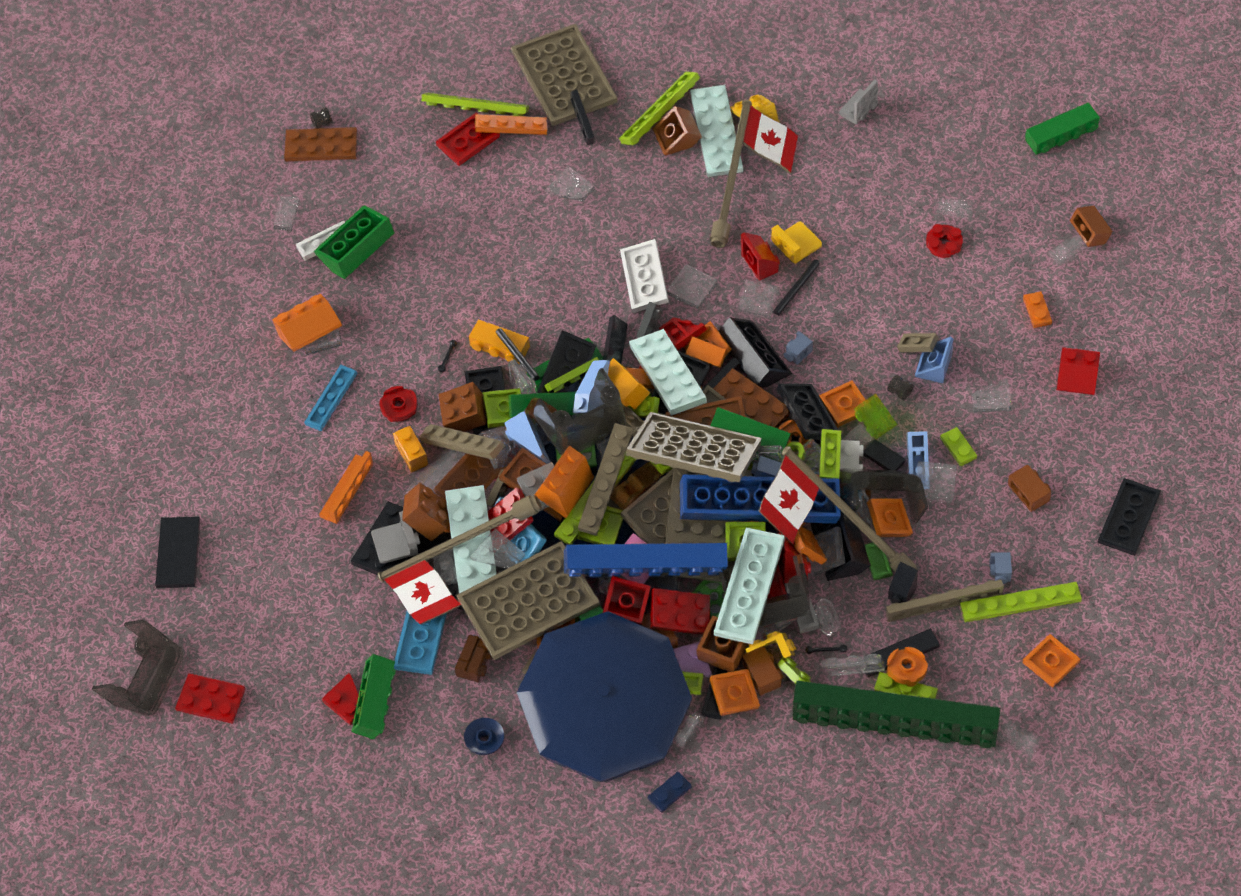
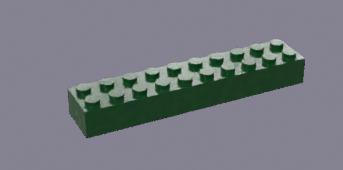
M796 680L793 698V720H796L798 723L806 724L812 722L817 723L819 726L834 725L840 729L856 728L861 732L871 730L883 735L894 733L900 737L916 736L921 740H929L931 738L938 739L943 743L953 741L959 742V744L964 746L975 744L982 748L996 747L1000 707Z

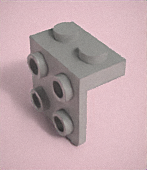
M403 511L399 512L401 523L378 528L371 532L379 562L382 564L418 554L417 544H420L417 532L413 533V528L402 521Z

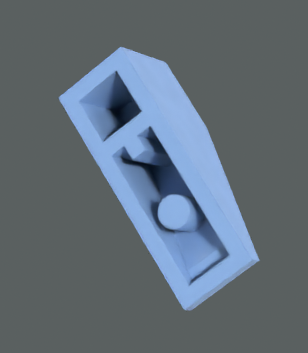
M599 360L592 362L575 394L573 413L588 418L603 416L610 361Z
M524 411L505 422L507 428L505 433L510 441L514 440L521 448L523 447L544 463H550L533 420Z
M927 431L907 432L910 490H929Z

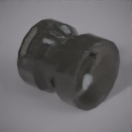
M327 107L321 108L318 113L316 111L309 113L315 129L321 128L322 124L329 125L333 123Z
M895 375L891 379L887 391L897 394L898 398L904 401L911 394L914 385L903 381V378L899 375Z

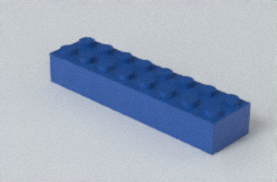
M682 475L680 480V519L769 522L759 512V508L765 493L775 477L743 476L740 482H730L726 479L713 478L708 475ZM821 478L840 497L839 479ZM818 490L812 508L803 523H837L841 517L840 509L823 492Z
M727 543L566 545L564 549V574H569V577H581V574H589V577H601V574H609V577H620L623 573H629L630 577H638L642 573H649V576H661V573H668V576H680V573H688V576H699L703 572H708L709 576H718L728 567Z

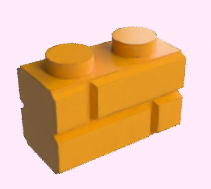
M411 426L393 433L395 445L411 473L429 465L427 454Z

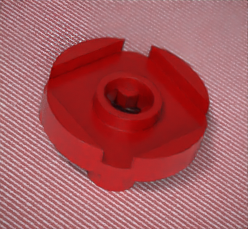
M935 224L927 233L926 246L934 256L948 258L959 253L962 249L963 237L961 230L957 227ZM941 239H947L949 242L943 244Z
M393 386L383 393L379 405L384 417L390 422L407 420L416 414L418 402L415 393L411 389H404V386ZM397 401L403 403L401 406H395Z

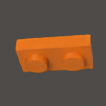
M1042 291L1023 295L1033 328L1052 325V319Z

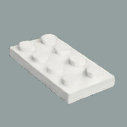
M653 239L620 249L632 311L635 313L647 309L649 302L655 303L658 306L669 303L656 240Z

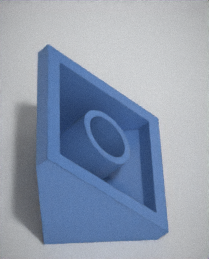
M952 337L937 341L932 352H922L915 377L939 383L944 382L953 352L954 339Z

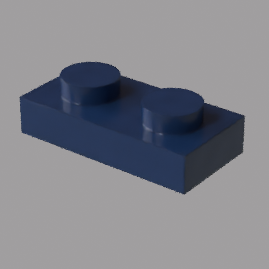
M677 771L648 796V800L662 813L690 790L692 784Z

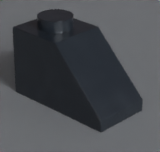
M899 563L888 590V599L892 603H904L911 599L917 589L918 570L905 563Z

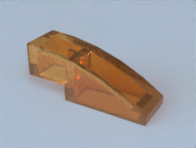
M649 461L630 474L626 481L617 486L610 499L624 510L651 488L663 475Z

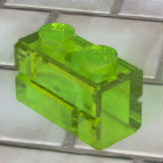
M876 393L854 408L856 418L860 422L863 421L867 427V434L876 440L898 425Z

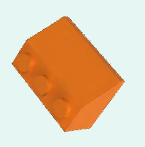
M321 294L312 296L309 300L302 304H297L294 308L272 319L279 337L293 352L342 326L328 300Z
M569 445L534 494L538 499L565 518L570 514L594 478L586 457Z

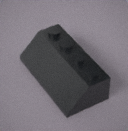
M729 317L718 330L732 349L730 351L731 357L736 358L740 362V369L759 387L767 388L792 374L752 320Z
M840 497L854 511L851 500ZM841 510V517L837 523H810L813 534L827 558V561L822 564L827 581L859 575L871 566L860 529Z

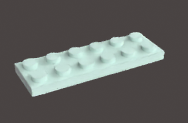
M725 85L690 90L696 124L702 136L700 143L707 177L729 174L736 133ZM741 156L739 159L737 173L743 172Z
M664 329L629 341L631 350L671 415L707 403L706 396Z
M484 485L445 491L451 539L489 521ZM490 530L453 548L459 593L497 574Z
M746 527L715 626L714 636L754 644L785 541L784 535Z

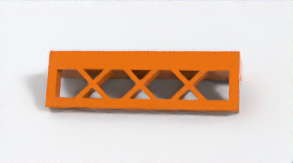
M365 451L363 456L357 454L354 456L319 513L320 518L335 524L338 523L373 465L370 452Z

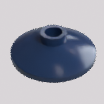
M476 719L465 729V745L475 754H492L502 746L504 730L500 723L494 719ZM483 737L488 738L487 741H481Z

